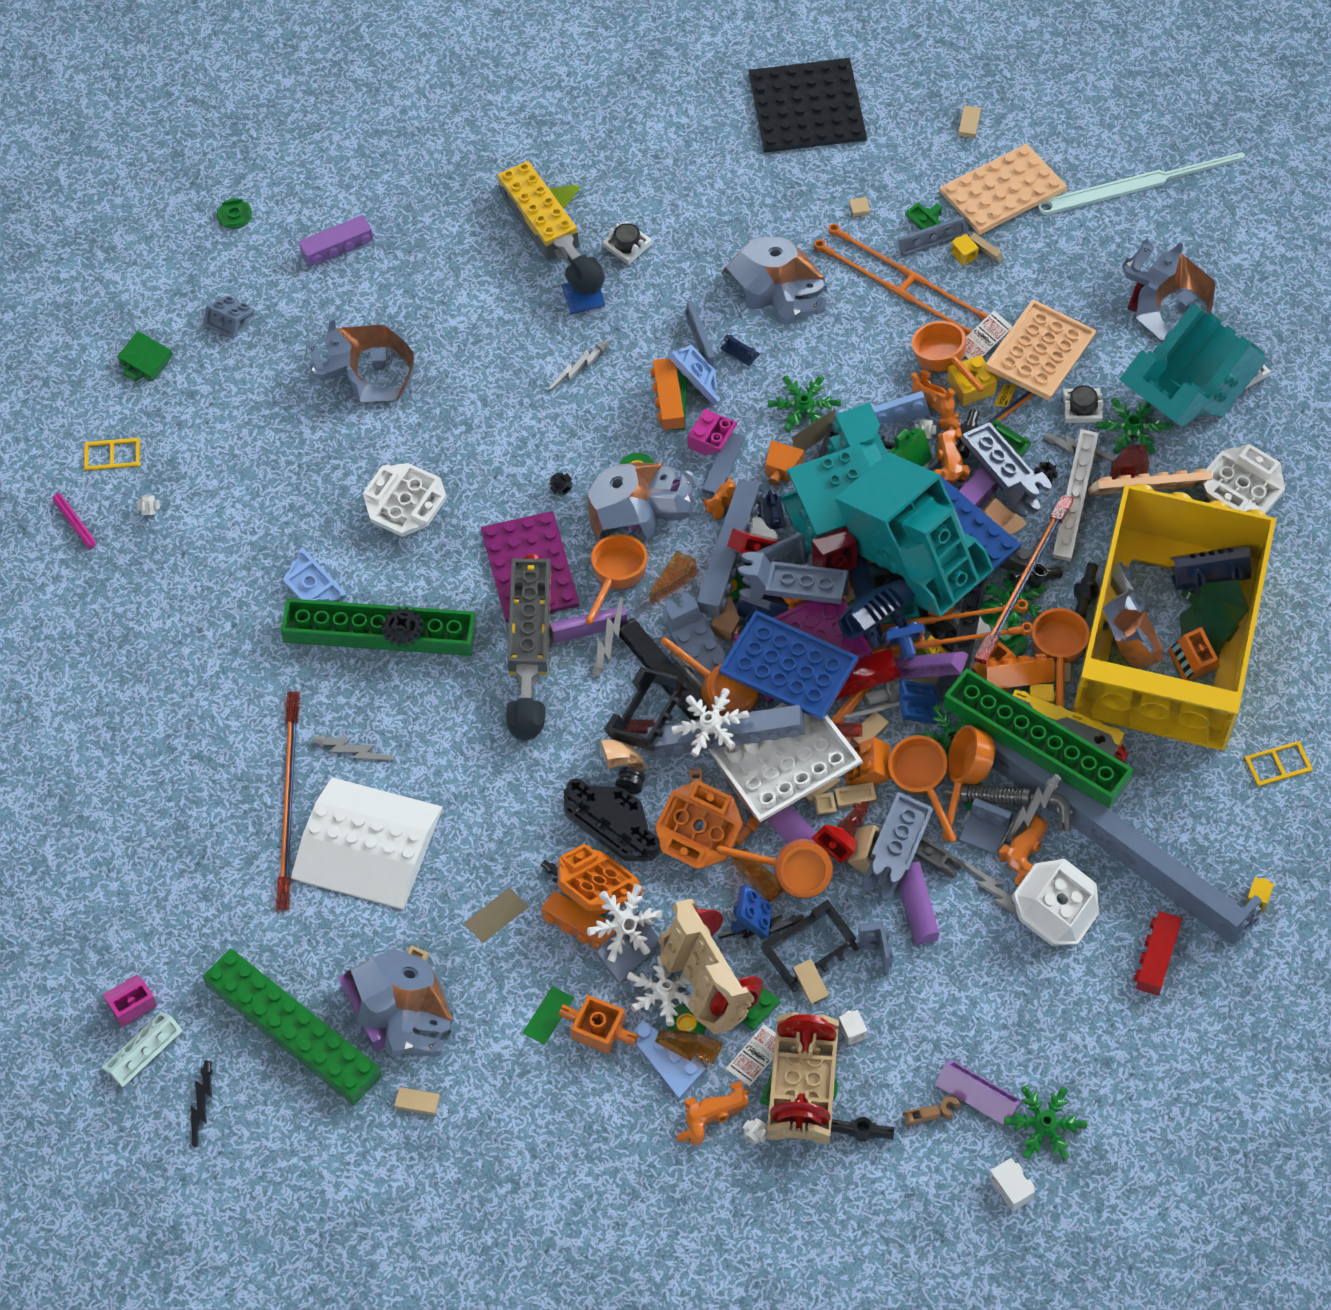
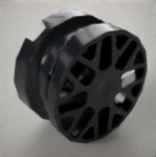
M633 767L620 768L618 772L619 778L616 779L615 786L625 789L630 794H639L643 788L645 774L640 770L638 772L634 771Z

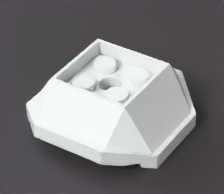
M1250 444L1222 450L1206 469V472L1212 471L1213 479L1202 484L1206 497L1212 501H1222L1229 508L1242 511L1257 509L1265 514L1268 513L1285 491L1281 463Z
M409 463L393 466L382 465L363 492L370 522L401 537L413 534L427 527L447 499L440 477Z
M1066 859L1035 863L1012 894L1019 921L1051 946L1077 945L1099 914L1097 884ZM1057 898L1062 900L1063 905L1057 902Z

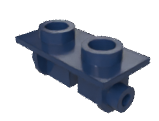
M725 335L723 339L725 343L720 347V349L748 366L760 355L754 348H750L735 339L733 335Z
M773 490L768 491L766 497L762 498L766 526L770 529L785 528L781 496H777Z

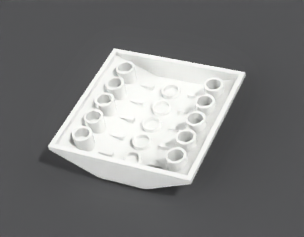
M781 703L774 708L787 707L788 705ZM804 713L805 735L794 738L786 737L778 740L760 741L759 743L741 744L733 749L728 747L708 749L732 789L747 810L759 822L863 763L862 759L828 715L821 721Z
M331 778L317 799L303 832L291 880L404 910L443 807Z

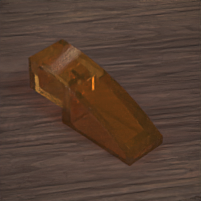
M659 1030L655 1039L656 1043L689 1061L696 1055L711 1064L715 1062L723 1045L722 1042L711 1037L682 1030Z

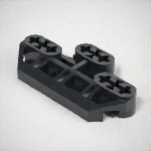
M576 778L568 782L567 788L564 790V814L568 819L624 861H653L659 855V838L649 831L640 800L621 787L589 786ZM590 815H591L592 817H594L596 820H598V821H599L600 823H602V824H601L599 827H597V826H596V825L598 824L597 821H595L593 818H591ZM611 831L614 832L616 835H618V836H619L620 838H622L623 840H622L620 843H618L617 841L619 840V838H618L617 836H615L613 833H611ZM633 848H634L635 850H637L639 853H641L642 855H641V856H635V855L633 854Z

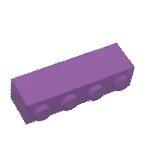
M361 215L298 242L300 252L310 267L326 259L334 258L343 252L351 251L362 244L369 243L373 240L372 229L364 216Z
M982 466L973 472L969 481H965L962 484L959 492L980 509L1001 485Z

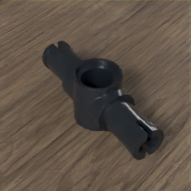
M974 408L969 410L967 420L964 424L961 423L960 426L962 434L978 427L979 410ZM958 438L960 441L959 452L962 458H968L970 449Z
M1091 562L1087 563L1085 575L1081 582L1076 583L1074 586V596L1078 601L1075 612L1084 619L1086 618L1088 605L1092 599H1096L1099 595V587L1095 581L1099 566Z
M1037 563L1026 584L1032 588H1037L1042 582H1047L1049 579L1062 578L1063 571L1060 570V566L1047 568L1043 564ZM1024 571L1011 572L1009 575V580L1012 581L1011 584H1018Z
M859 1117L856 1120H851V1122L832 1119V1133L849 1134V1136L855 1137L860 1142H866L874 1138L891 1140L894 1138L895 1127L876 1125V1123L871 1122L866 1117ZM865 1127L868 1130L866 1132H860L858 1128Z

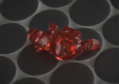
M869 801L860 802L859 804L854 803L852 805L854 809L838 823L837 827L843 828L854 838L857 828L864 825L863 817L867 814Z

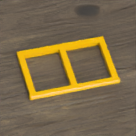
M140 438L85 442L84 471L141 465ZM136 443V462L114 464V444ZM110 445V464L88 466L89 446Z
M1300 741L1244 757L1258 787L1313 771ZM1297 746L1307 768L1285 773L1276 752ZM1271 753L1281 775L1260 781L1250 759Z

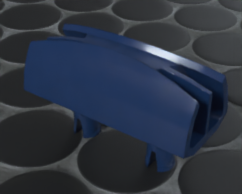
M1248 545L1170 557L1175 563V566L1171 567L1174 572L1171 578L1176 590L1200 587L1205 585V583L1251 579V554Z
M901 579L877 587L860 597L838 618L844 638L853 639L866 634L874 649L884 643L876 631V625L891 616L894 624L899 626V629L905 628L908 623L901 610L902 607L910 603L915 597L911 588Z
M746 585L743 589H751V586ZM764 594L759 601L747 600L740 596L737 613L740 617L745 618L743 625L746 627L755 610L773 618L788 611L789 604L782 597Z

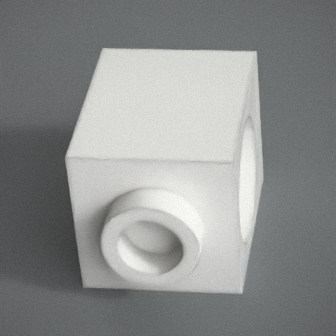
M858 1010L853 1012L846 1011L839 1016V1027L848 1046L867 1039V1029Z

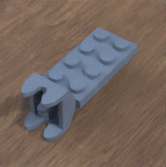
M990 422L962 434L960 439L1001 487L1005 491L1009 490L1008 505L1017 515L1024 518L1028 515L1024 505L1038 512L1040 504L1036 497L1039 495L1040 489L1042 488L1047 491L1051 489V482L1043 472L1035 475Z
M747 552L741 555L742 560L752 563L751 566L744 565L738 567V572L745 576L742 582L751 586V589L739 590L740 596L744 599L759 601L765 594L842 604L848 570L774 561L771 564L765 554L759 552Z
M682 592L681 601L683 605L677 607L675 602L669 599L666 601V613L663 617L664 625L669 634H671L675 645L711 671L720 664H723L727 656L706 619H701L699 606L690 594ZM689 666L688 668L702 684L705 677Z
M897 792L870 855V858L873 860L863 880V890L865 893L872 891L874 886L878 885L881 887V900H887L891 897L903 874H906L909 870L934 808Z

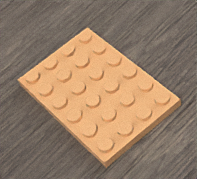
M1027 143L940 187V193L965 218L978 235L1067 191V185Z
M1032 300L987 361L984 369L1050 401L1093 340L1097 331L1042 303Z
M1196 469L1191 473H1187V470H1181L1172 473V475H1169L1168 472H1159L1151 477L1149 473L1138 474L1135 478H1131V475H1123L1116 478V480H1112V477H1101L1095 483H1092V486L1087 488V495L1123 493L1125 484L1131 486L1146 484L1152 487L1153 490L1199 487L1213 479L1212 471L1206 472V469Z

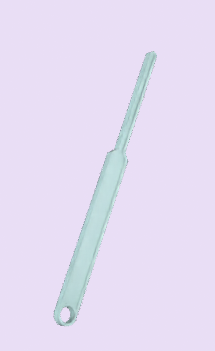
M1237 153L1167 172L1156 170L1056 196L1038 205V210L1043 215H1050L1158 187L1173 178L1243 161L1245 154ZM1048 204L1052 208L1050 210H1043L1041 206Z

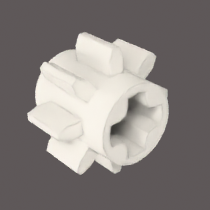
M919 419V424H915V428L924 430L927 439H932V434H936L937 425H933V420Z
M154 495L140 496L141 500L136 501L137 510H141V515L156 514L155 510L160 509L159 500H155Z
M757 1118L754 1121L747 1120L742 1127L744 1129L743 1137L753 1145L760 1142L764 1143L767 1139V1125Z

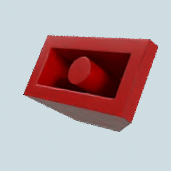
M826 824L811 838L840 864L854 853L857 843L843 828Z

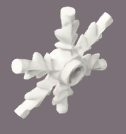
M723 688L720 697H714L715 705L711 704L712 711L706 712V705L702 707L701 699L696 702L691 695L686 698L687 703L692 706L688 708V711L696 712L693 716H700V720L695 722L691 719V723L681 721L682 726H672V732L677 734L683 731L682 735H686L691 730L694 733L697 728L702 730V733L695 736L698 738L691 743V745H695L691 751L693 756L698 757L701 747L707 748L706 740L710 741L708 734H715V739L718 738L719 745H722L724 742L729 749L735 747V743L730 739V737H733V734L727 733L728 729H721V724L724 722L730 725V722L739 724L740 721L738 719L749 718L748 710L738 713L739 709H736L731 714L728 711L724 716L719 715L720 711L726 709L723 706L730 701L726 699L730 693L728 689Z
M634 884L632 894L629 891L627 892L628 902L624 901L627 907L624 911L619 910L620 902L616 905L615 895L610 898L606 891H602L599 894L600 898L605 902L602 908L610 910L607 914H614L615 918L611 923L607 919H605L606 923L596 921L598 926L587 928V934L590 936L599 933L598 938H601L606 932L607 936L612 930L617 932V936L611 939L614 942L607 947V950H611L607 959L609 961L615 962L617 953L622 954L621 944H625L623 940L625 935L630 936L629 943L633 941L635 951L639 947L644 955L650 952V949L644 943L648 938L640 936L642 932L635 931L638 923L643 927L644 923L653 925L651 920L662 918L660 910L651 913V908H648L643 914L641 910L638 916L633 915V910L639 907L635 904L642 899V896H638L642 888L641 885Z
M658 956V966H653L659 973L655 974L660 979L658 982H653L651 977L648 980L643 973H640L639 977L629 972L627 979L637 982L634 986H645L643 990L653 989L652 994L644 993L646 997H636V1000L639 1002L632 1004L630 1007L633 1012L640 1010L642 1007L648 1010L650 1004L655 1005V1000L663 1003L659 1007L663 1008L660 1016L665 1015L666 1025L673 1026V1015L677 1016L678 1013L673 1009L676 1006L671 1001L678 999L680 1004L683 1001L688 1007L692 994L686 995L687 991L680 993L678 992V987L687 988L685 984L691 983L685 977L684 971L680 978L676 976V981L672 982L668 979L672 973H668L666 967L661 962L660 956Z

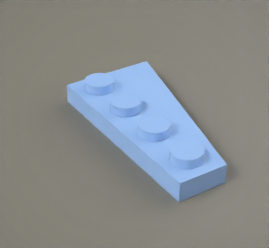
M922 391L872 407L880 424L931 415Z
M642 1020L632 1031L638 1034L635 1045L649 1060L655 1071L660 1074L666 1085L670 1087L680 1101L706 1072V1068Z

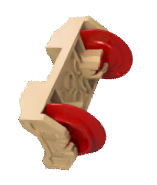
M693 899L675 902L672 908L675 913L673 922L658 939L661 962L669 973L684 971L685 977L688 978L694 990L688 1002V1007L696 1020L710 1029L713 1035L730 1031L746 1018L748 1011L758 1002L764 987L763 982L759 977L755 976L741 979L735 977L712 939V936L720 929L723 923V916L719 911L700 909Z
M798 1012L777 1016L767 1126L768 1140L795 1138L830 1145L839 1028L838 1020L824 1014L815 1016L814 1014H799Z

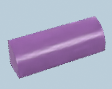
M622 606L620 625L627 621V613L624 606ZM617 607L599 611L591 625L586 623L588 614L549 623L553 642L558 643L606 631L607 616L614 624Z
M965 652L916 655L915 658L906 661L903 660V657H897L896 661L901 677L898 678L909 679L962 674L968 654Z
M791 805L766 819L786 843L797 839L813 840L811 838L816 833Z
M913 862L908 872L903 874L898 886L914 945L938 941L939 930L920 862Z
M352 973L346 976L342 974L338 976L340 986L357 1017L362 1001ZM361 1025L375 1052L385 1047L386 1028H369Z
M952 1059L945 1063L935 1083L939 1088L1003 1125L1004 1117L1014 1118V1113H1017L1022 1104L1021 1099Z

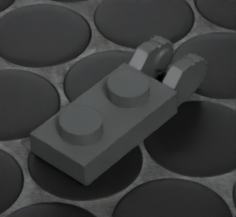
M922 836L914 856L942 871L947 876L955 878L957 872L946 865L947 861L959 869L963 867L964 863L951 855V852Z

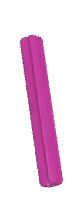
M57 493L53 495V502L88 549L95 547V539L62 494Z

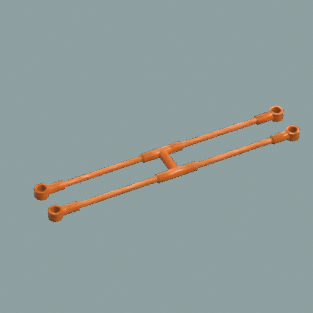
M833 223L829 226L830 235H837L846 241H850L899 269V272L908 276L906 280L897 287L837 254L835 250L826 246L823 240L818 239L814 242V249L816 251H822L831 257H836L881 283L885 288L907 301L919 305L945 321L957 324L966 335H969L973 330L960 325L915 299L913 295L905 290L915 280L972 311L983 320L988 316L987 313L979 311L954 297L907 267L900 266L853 239L849 234L840 230L837 224Z
M1024 599L1018 600L1012 611L1025 613L1028 610V602ZM1006 605L991 609L944 615L941 617L929 616L906 621L907 623L917 621L918 624L923 623L924 625L933 624L937 621L1003 612ZM1025 622L1022 626L1001 630L998 636L1006 634L1029 636L1033 632V625ZM894 623L881 625L882 630L896 627ZM991 632L941 640H925L923 634L922 638H918L917 642H913L915 650L937 647L940 644L987 638ZM900 646L889 647L892 652L901 651ZM889 648L872 650L871 655L887 650Z

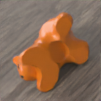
M728 478L726 482L719 486L711 499H703L706 512L713 513L714 520L721 519L725 509L730 506L736 484L732 482L731 478Z

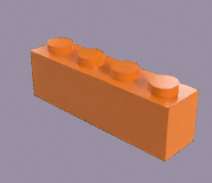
M669 358L653 360L650 375L651 379L655 378L652 387L653 393H657V397L654 398L655 407L660 410V412H657L658 423H662V430L685 428L676 365Z
M1039 653L1035 654V657L1018 656V659L1014 660L1013 658H1001V661L998 662L996 660H985L984 663L977 664V675L1000 689L1054 682V659L1047 657V654Z
M555 890L541 908L542 917L545 922L559 926L562 932L565 934L571 933L576 936L579 942L583 944L588 943L593 946L594 950L615 932V930H612L608 936L606 932L601 938H598L599 933L589 936L587 928L598 926L596 921L606 923L605 919L600 916L594 918L573 900Z

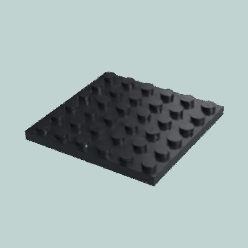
M850 58L749 70V79L764 153L867 140Z

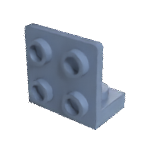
M225 296L206 306L203 325L233 339L237 336L240 320L252 315L255 309L249 307L246 303L234 300L233 297Z
M975 798L972 803L970 817L959 841L996 855L1010 826L1012 812Z
M883 921L859 924V948L870 950L879 946L884 975H887L889 967H892L891 959H893L892 947L888 945V928H884Z

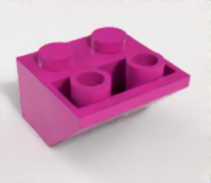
M704 409L688 434V448L704 455L721 452L737 426V422Z
M137 974L102 995L121 1027L157 1007L151 991Z

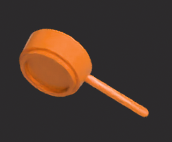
M934 321L923 325L914 333L911 344L915 358L920 366L930 371L943 372L948 370V366L954 365L978 392L984 390L983 385L961 362L965 356L966 335L960 326L949 321Z
M617 534L603 538L594 546L591 553V562L597 580L603 585L586 618L588 625L593 623L609 588H630L639 583L644 577L648 555L645 546L638 539L629 535Z
M1053 608L1041 613L1033 623L1032 643L1036 654H1047V657L1053 658L1054 662H1056V706L1060 705L1063 707L1064 662L1073 663L1081 657L1090 635L1089 627L1084 618L1078 613L1065 608Z
M663 637L661 639V643L705 677L702 683L701 695L708 705L709 711L713 710L711 704L715 705L714 697L717 696L719 698L723 688L730 691L726 698L730 701L723 706L726 709L719 712L720 716H724L728 711L731 714L736 709H739L738 713L747 710L748 712L753 711L759 697L758 691L719 674L722 664L709 671L668 638Z
M971 725L963 726L956 733L947 757V773L950 780L955 782L947 813V819L951 827L953 826L962 784L975 785L983 781L991 770L995 756V744L991 735ZM943 830L942 839L944 841H948L946 833Z
M915 735L901 740L891 751L888 760V768L892 779L903 791L909 794H928L949 842H956V836L934 791L942 784L946 776L947 756L944 749L937 741L927 736Z
M797 839L787 843L778 852L776 858L724 846L716 847V852L719 854L774 866V877L778 886L786 894L799 899L812 898L822 893L828 887L833 876V862L830 854L822 846L809 839Z

